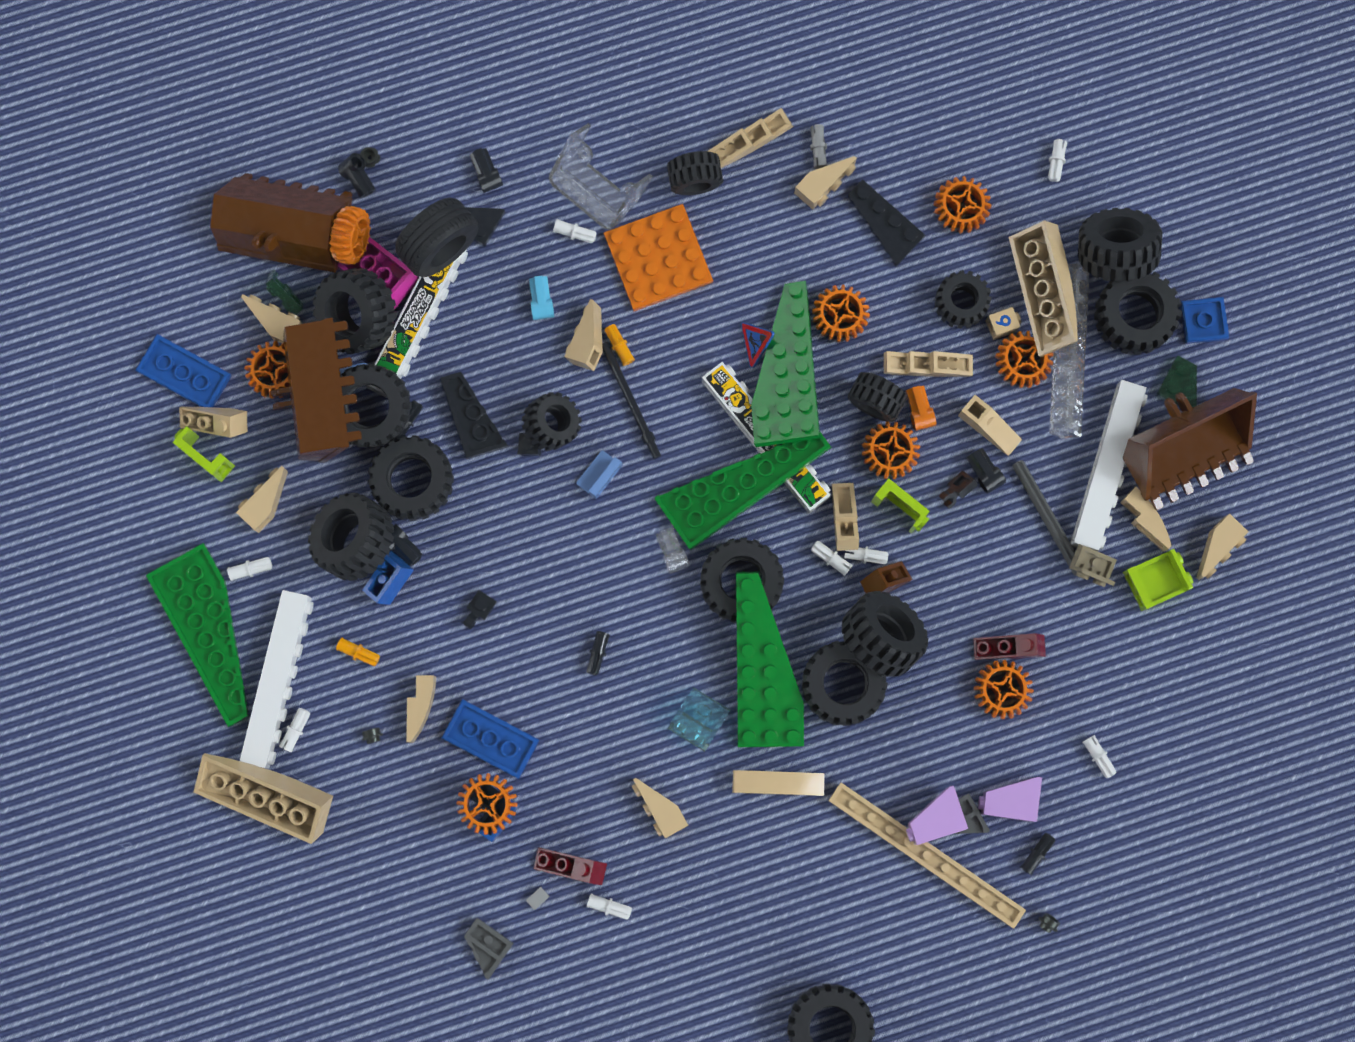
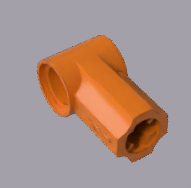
M916 386L906 390L911 409L910 418L913 429L917 431L936 426L935 413L929 405L924 386Z

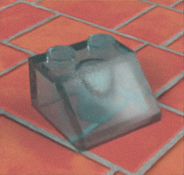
M693 687L667 729L705 752L731 710Z

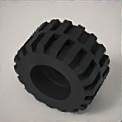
M708 151L685 153L667 163L671 191L675 194H702L714 190L723 183L720 159L716 153Z
M964 270L959 271L958 274L953 272L940 284L935 296V307L938 308L936 312L938 316L942 315L941 320L943 322L946 320L950 322L949 326L957 325L958 329H962L963 326L970 328L972 324L976 325L988 311L991 302V296H989L991 290L986 288L988 283L985 280L981 281L979 274L975 277L972 275V271H968L967 274H964ZM957 290L967 291L974 299V307L970 309L956 307L951 300V294Z
M860 372L848 394V399L856 408L876 419L895 422L907 400V395L896 384L879 375Z
M549 392L528 404V407L524 410L525 415L522 416V421L525 422L522 425V429L526 430L527 433L524 435L526 438L530 437L532 445L538 444L537 448H545L546 451L556 450L570 443L578 436L577 432L581 429V426L578 424L582 422V419L578 417L580 411L574 407L576 405L575 402L569 401L570 397L567 395L562 397V393L559 392L556 394ZM546 412L551 413L556 418L558 431L552 430L547 425L545 420Z

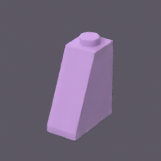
M1034 777L983 792V796H980L978 800V809L981 810V815L1037 822L1042 777Z
M954 786L943 790L908 823L909 828L906 829L909 841H913L914 845L968 829Z

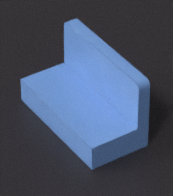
M601 451L577 481V485L597 499L623 466L622 462L616 457L612 458L605 451Z

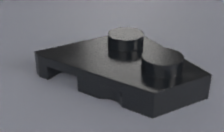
M466 207L478 222V233L473 241L486 247L503 218L505 210Z

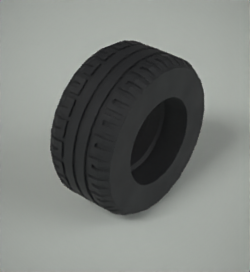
M449 197L438 200L416 215L402 230L396 241V253L414 275L429 277L449 266L465 252L478 233V222L458 199Z

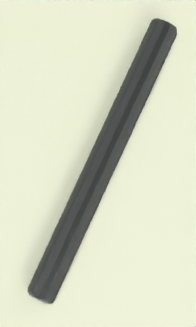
M1019 460L1013 464V469L1070 567L1075 550L1025 462ZM1071 569L1074 576H1076L1077 571Z

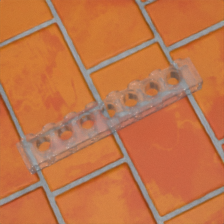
M1077 263L1068 264L1075 300L1078 341L1053 352L1049 433L1060 438L1081 437L1089 273Z

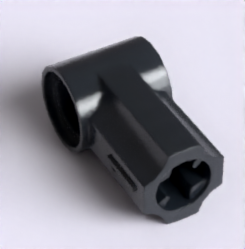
M487 148L474 150L470 157L478 174L477 178L483 193L503 186L497 168H494Z
M352 153L339 164L338 171L343 178L350 180L358 196L362 199L375 192L376 189L364 170L366 167L364 158L358 153Z
M983 448L978 449L966 458L978 476V482L985 493L988 494L1006 483L1003 473L997 466L993 465Z
M395 523L393 525L394 533H392L394 536L393 544H390L389 548L392 552L395 551L405 563L412 567L421 559L423 554Z

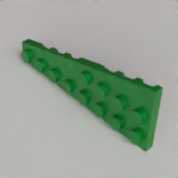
M820 432L819 439L778 445L769 451L756 454L747 460L739 461L699 480L691 481L687 485L674 488L672 491L660 496L657 495L654 499L688 548L692 550L832 447Z

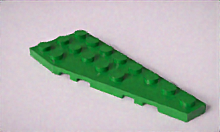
M202 543L147 574L146 577L228 727H232L249 717L226 581L206 544Z
M736 572L738 747L804 746V702L759 573Z

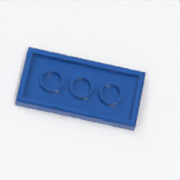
M158 334L135 369L141 375L200 407H214L232 377L230 373Z
M463 699L441 737L520 779L540 741Z

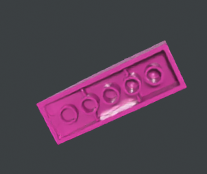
M369 237V244L366 247L367 251L364 252V256L358 263L348 265L338 262L337 268L341 271L364 268L378 275L377 278H382L386 282L385 286L390 288L392 300L395 299L396 306H394L395 310L414 288L419 278L403 262Z

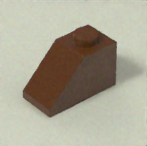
M900 561L874 570L862 579L860 583L865 593L873 591L890 593L913 579L903 562Z

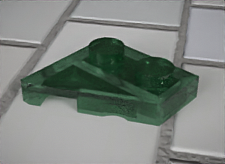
M273 269L267 276L266 289L272 296H278L283 301L281 304L288 312L293 311L297 315L303 309V303L287 284H283L276 277L278 273Z
M1177 355L1156 394L1165 399L1172 398L1175 404L1178 405L1175 395L1183 393L1193 408L1197 406V365Z

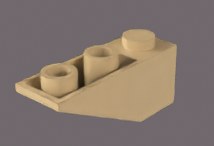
M853 156L809 172L795 187L794 194L811 209H814L817 205L821 207L828 199L826 195L831 190L835 192L842 184L841 179L845 175L850 176L856 169L855 163L857 158Z
M242 294L241 296L272 339L281 344L284 342L283 333L286 326L302 324L300 317L290 312L286 315L280 312L281 309L271 303L267 306L261 303L262 300L254 295L247 297Z
M590 299L588 305L584 308L579 325L575 328L572 341L566 348L564 357L573 365L594 371L603 352L601 307L594 300Z
M976 395L971 398L958 415V417L1007 456L1012 453L1022 440L989 405Z
M179 407L180 428L184 429L188 426L193 431L229 438L248 432L247 411L232 408Z
M283 466L275 468L269 474V479L254 489V495L249 500L245 499L238 506L239 510L236 513L258 533L275 516L288 471Z
M1231 514L1224 516L1209 531L1196 577L1198 580L1204 577L1207 579L1211 577L1217 570L1214 567L1219 562L1223 564L1232 555L1229 552L1233 547L1239 548L1246 541L1244 536L1249 531Z
M637 778L633 779L635 784L632 785V788L637 797L642 796L646 802L642 806L648 817L653 815L656 821L653 826L659 837L663 835L667 838L689 826L676 804Z

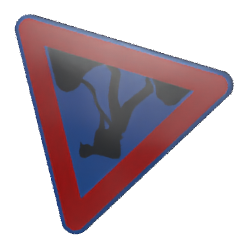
M742 323L741 328L749 365L751 368H755L773 339L774 332L749 323Z

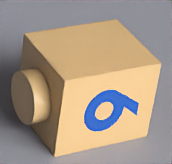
M1013 307L987 317L986 323L993 340L1015 333L1020 328L1021 318L1018 312H1014Z

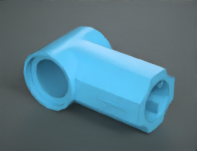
M535 276L529 279L533 320L554 318L552 298L550 299L547 276Z

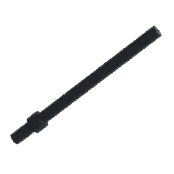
M602 343L604 355L641 431V439L644 445L648 446L653 459L661 457V454L655 443L656 438L653 432H650L609 343Z

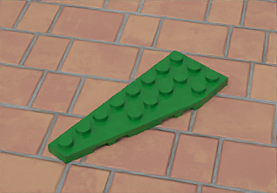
M806 281L784 284L772 328L774 337L766 349L751 408L755 447L820 438Z

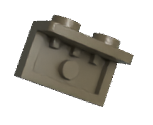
M1078 544L1069 567L1077 571L1076 576L1086 580L1091 577L1093 578L1092 583L1105 587L1106 584L1112 586L1115 584L1109 578L1117 560Z

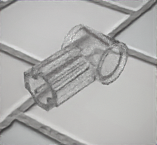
M673 527L656 534L669 574L690 566L683 548L681 549Z

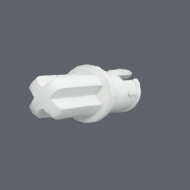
M1062 139L1054 140L1052 156L1049 158L1050 169L1048 179L1051 182L1060 181L1062 167L1066 163L1064 157L1067 141L1063 142Z
M559 219L555 222L554 233L569 236L571 240L576 238L588 243L595 241V231L579 227L577 223L574 225Z
M820 541L813 545L811 551L827 562V566L831 565L842 573L843 576L848 573L852 564L840 557L837 551L833 552Z
M868 546L866 548L859 547L858 550H845L854 552V554L845 553L844 559L864 561V564L872 562L884 565L888 561V552L868 549Z
M269 557L251 562L247 560L244 564L228 567L227 571L230 580L233 581L246 576L253 577V574L271 570L272 562Z
M303 708L298 709L291 725H287L288 730L279 747L289 752L293 751L299 736L303 735L302 730L310 716L309 711Z
M1093 735L1083 741V744L1093 758L1092 761L1097 763L1105 778L1115 775L1116 770L1106 755L1107 751L1103 750L1096 736Z
M592 893L587 903L588 908L590 907L605 912V915L611 914L626 920L629 919L632 911L631 907L614 902L612 898L608 900Z

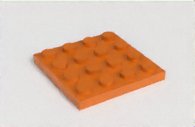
M683 204L604 232L606 242L634 312L713 283L711 273Z

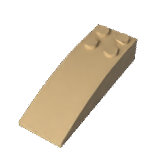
M1044 220L1009 237L1038 356L1040 357L1078 341L1073 287L1057 224Z
M206 753L202 755L194 793L310 844L323 834L333 795L275 771Z

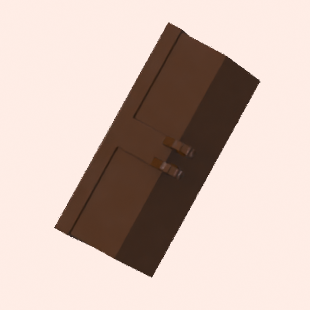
M245 173L240 178L234 177L229 183L214 193L210 228L219 251L336 273L338 261H335V258L332 257V252H330L331 245L329 244L332 232L331 227L334 225L337 213L342 208L351 206L352 192L344 191L338 196L334 195L335 189L331 188L326 189L322 193L318 192L319 186L311 185L305 190L301 189L302 183L294 182L291 186H284L286 181L278 179L272 184L268 183L269 177L261 176L255 181L251 180L253 178L252 174Z
M326 318L321 321L286 326L284 328L283 339L289 387L272 390L271 396L281 397L290 395L291 397L290 401L273 404V410L292 408L298 460L325 463L347 449L349 442L362 439L361 431L347 432V424L357 422L360 418L359 413L345 414L344 405L357 403L356 394L343 396L342 387L355 384L354 376L340 377V369L353 365L352 358L338 359L337 354L339 350L350 348V341L348 339L336 341L335 332L348 329L346 321L334 323L333 318Z
M1232 388L1193 408L1183 393H1178L1175 395V398L1182 413L1172 398L1165 399L1164 404L1171 419L1128 439L1123 454V460L1139 487L1145 501L1150 499L1155 510H1159L1164 507L1159 494L1165 492L1170 502L1173 503L1179 499L1174 488L1175 486L1180 484L1184 493L1189 495L1194 492L1189 479L1195 477L1200 487L1203 488L1209 485L1205 471L1210 469L1215 479L1219 480L1224 477L1219 464L1225 462L1230 472L1233 473L1239 469L1234 458L1235 456L1240 454L1245 465L1253 463L1254 460L1249 449L1252 448L1257 401L1256 392Z

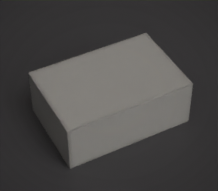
M540 887L526 901L536 910L550 896Z

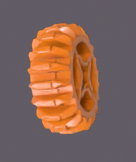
M965 176L962 177L961 181L954 177L953 183L947 180L946 186L941 185L939 188L940 192H937L935 195L938 200H935L933 205L938 208L935 209L934 213L941 214L938 217V222L945 220L944 228L948 227V225L952 226L951 232H954L955 228H959L960 234L963 233L964 228L968 233L972 231V227L977 230L980 227L979 223L984 224L986 222L985 218L990 215L988 210L991 209L992 205L987 202L990 201L991 197L985 195L987 188L980 189L981 182L977 183V185L973 184L974 178H971L969 182L966 181ZM956 191H964V193L959 196L954 194L953 196L950 195L951 193ZM970 194L976 198L979 206L971 200ZM966 198L964 208L959 212L960 203ZM946 204H949L948 207L954 210L955 216L948 211ZM964 214H975L972 218L961 219Z
M346 206L337 213V218L334 219V225L331 227V240L329 242L331 245L330 252H332V257L335 258V261L355 265L364 256V252L367 251V244H369L368 240L371 229L369 226L371 221L366 210L355 206Z
M844 284L841 285L840 290L834 285L832 292L826 288L824 291L825 295L821 293L818 295L820 301H814V306L817 308L812 309V314L817 316L813 317L812 320L813 322H820L816 325V329L820 330L823 328L822 336L829 333V340H832L833 336H837V342L841 341V337H844V340L848 342L850 339L849 335L854 339L857 338V332L862 334L864 331L862 326L868 325L865 319L870 317V313L865 311L869 310V305H862L865 303L866 298H858L861 293L860 291L853 294V287L846 291ZM834 299H843V301L837 305L832 303L831 305L827 304L828 302ZM849 301L856 307L858 316L854 315V312L848 308ZM845 306L843 310L844 314L842 315V317H840L839 321H837L838 313L840 312V310H842V307ZM824 311L832 316L834 320L833 325H830L825 319ZM844 322L855 323L848 328H839L840 324Z
M1018 331L1017 337L1011 333L1009 339L1004 338L1002 341L1003 345H999L997 348L1001 353L995 355V358L999 359L996 362V366L1002 367L998 373L1006 374L1003 379L1004 381H1007L1009 378L1012 379L1011 386H1014L1016 382H1019V388H1023L1024 383H1026L1028 388H1031L1033 383L1038 386L1040 379L1045 381L1047 378L1046 374H1050L1052 371L1048 366L1054 364V361L1049 359L1053 357V352L1040 357L1041 366L1040 368L1037 366L1038 363L1034 360L1037 348L1034 336L1030 337V331H1027L1025 336H1023L1021 331ZM1025 344L1031 346V348L1025 350L1016 345ZM1009 351L1012 353V357L1015 359V365L1013 367L1010 366L1008 361ZM1028 354H1031L1025 363L1018 365L1024 356L1027 357ZM1025 369L1028 372L1032 371L1034 374L1023 375L1018 373V371Z
M274 341L272 347L269 342H265L266 348L258 345L259 352L256 353L252 350L253 359H246L251 365L244 366V369L249 372L245 375L246 379H250L249 386L254 387L256 393L261 391L262 397H266L269 393L271 399H274V396H271L272 390L289 387L288 377L283 382L281 379L287 373V364L284 361L277 362L274 357L276 354L286 357L284 342L279 347L278 341ZM266 358V364L262 367H259L261 362ZM273 363H274V365L277 367V369H275V376H274L273 373L271 372V371H273V367H274V366H273ZM259 378H271L274 385L263 384Z
M886 422L884 429L881 424H878V431L871 428L870 434L872 436H865L864 439L869 443H863L862 447L868 450L863 451L862 456H869V458L864 460V464L872 463L869 471H873L876 468L877 472L875 475L877 477L883 472L884 479H887L890 473L892 479L895 480L897 472L900 477H904V470L910 473L912 471L911 466L917 465L916 460L913 458H919L920 454L914 451L919 450L920 445H913L918 438H910L913 433L912 430H909L907 433L904 432L906 425L903 424L901 429L897 428L898 422H894L893 427H890V423ZM890 435L887 443L874 444L879 437ZM897 436L905 442L908 450L898 445ZM892 443L893 451H896V453L894 452L889 460V450L886 449H888ZM874 451L884 456V464L877 460ZM907 457L903 464L891 467L894 458Z
M1002 660L1001 667L998 661H994V669L990 664H987L985 666L987 672L984 670L979 671L983 679L975 678V681L981 685L973 687V690L980 691V694L975 695L974 698H982L983 700L978 706L981 707L986 704L987 707L984 709V713H988L992 709L993 718L997 716L998 712H1000V719H1005L1006 713L1010 719L1014 718L1013 710L1017 715L1022 714L1019 707L1027 709L1028 706L1024 701H1032V698L1026 694L1034 692L1031 688L1027 689V685L1033 683L1032 680L1025 681L1024 679L1028 677L1029 673L1026 672L1021 675L1020 672L1023 667L1019 666L1015 670V662L1013 661L1009 664V667H1007V660ZM1006 672L1001 682L989 681V678L994 673ZM1012 676L1018 681L1020 692L1013 688L1011 683ZM1005 684L1008 692L1002 695L999 687ZM986 687L995 693V704L989 699ZM1006 697L1018 699L1011 707H1001Z
M487 773L486 780L483 781L482 775L479 774L477 775V783L473 778H470L469 782L472 786L469 787L466 784L462 786L467 790L466 794L458 793V796L464 797V801H457V805H463L464 809H460L457 812L458 814H466L461 819L462 822L470 820V823L467 825L468 829H471L474 824L477 825L475 833H479L481 827H484V835H488L489 828L491 827L493 834L497 833V825L502 830L505 829V825L502 823L504 820L511 824L512 820L507 817L508 814L516 815V812L511 811L510 808L511 806H518V803H511V799L516 798L517 795H509L508 793L513 789V786L504 788L507 783L506 779H503L500 784L498 783L499 775H495L493 781H491V774ZM493 785L500 791L492 796H488L480 787ZM475 791L479 799L478 805L470 811L469 801L471 795ZM504 797L505 809L500 817L496 810V804ZM483 798H487V800L494 799L490 804L491 810L481 808L484 804ZM482 812H487L494 822L483 823L474 817Z

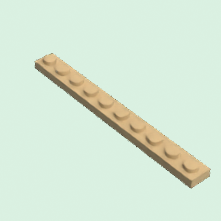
M843 783L838 785L828 800L1014 929L1025 913L1026 910L930 843L925 842L914 845V842H910L908 839L907 827Z

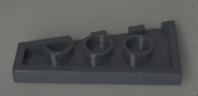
M863 179L848 194V198L861 217L865 219L870 230L876 235L881 246L889 254L896 267L925 237L922 231Z
M462 372L440 377L466 460L507 448V443L500 436L498 429L488 417L486 410L476 398L474 391Z

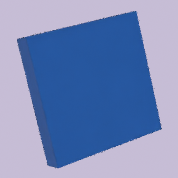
M1224 297L1181 301L1180 310L1182 311L1181 317L1185 344L1229 339Z

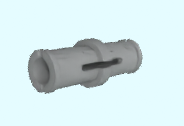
M821 124L815 125V128L813 125L810 127L812 137L810 149L813 151L814 169L827 166L825 151L827 143L824 140V126Z

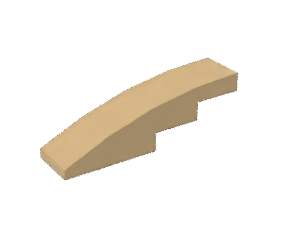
M780 108L765 119H759L746 129H740L708 152L719 155L721 168L774 140L791 129L793 125L784 110Z
M938 351L931 353L884 352V374L973 376V355Z
M733 770L732 793L824 796V773Z

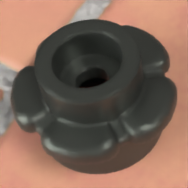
M366 147L360 153L368 168L374 167L380 161V155L375 148Z
M379 727L363 731L362 741L366 740L367 744L380 741L379 736H382L383 733L380 732Z
M1045 913L1043 917H1039L1041 922L1039 926L1046 932L1058 931L1057 927L1060 922L1048 913Z

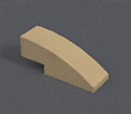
M832 484L836 550H858V516L854 484Z
M1134 487L1120 503L1136 516L1131 524L1164 552L1172 546L1165 525L1149 500L1145 501L1141 491Z
M416 675V698H407L406 742L408 743L415 742L428 719L436 687V676Z

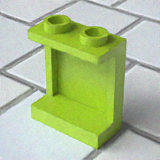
M188 426L180 429L175 434V440L172 443L220 482L235 467L221 453L210 462L197 452L192 445L199 436Z
M889 478L871 501L878 507L887 498L915 521L908 531L911 534L915 530L919 532L929 520L926 516L930 511Z
M1175 549L1123 572L1141 611L1193 588L1192 576L1189 572L1185 571L1182 565L1184 564L1183 558Z

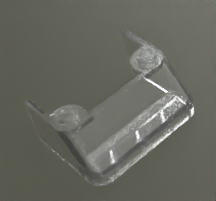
M587 123L572 133L567 139L549 174V181L556 190L602 228L610 230L639 201L653 176L648 174L636 184L628 182L621 189L590 165L593 152L583 141L591 127Z

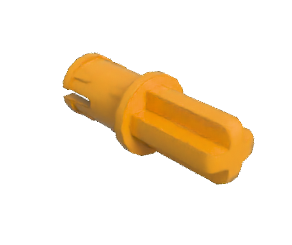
M612 324L606 327L605 333L613 346L612 350L616 351L622 365L626 366L635 361L626 345L627 340L623 339L617 326Z
M342 637L336 646L337 651L352 656L353 660L358 659L371 666H376L379 662L380 655L363 648L362 644H354Z

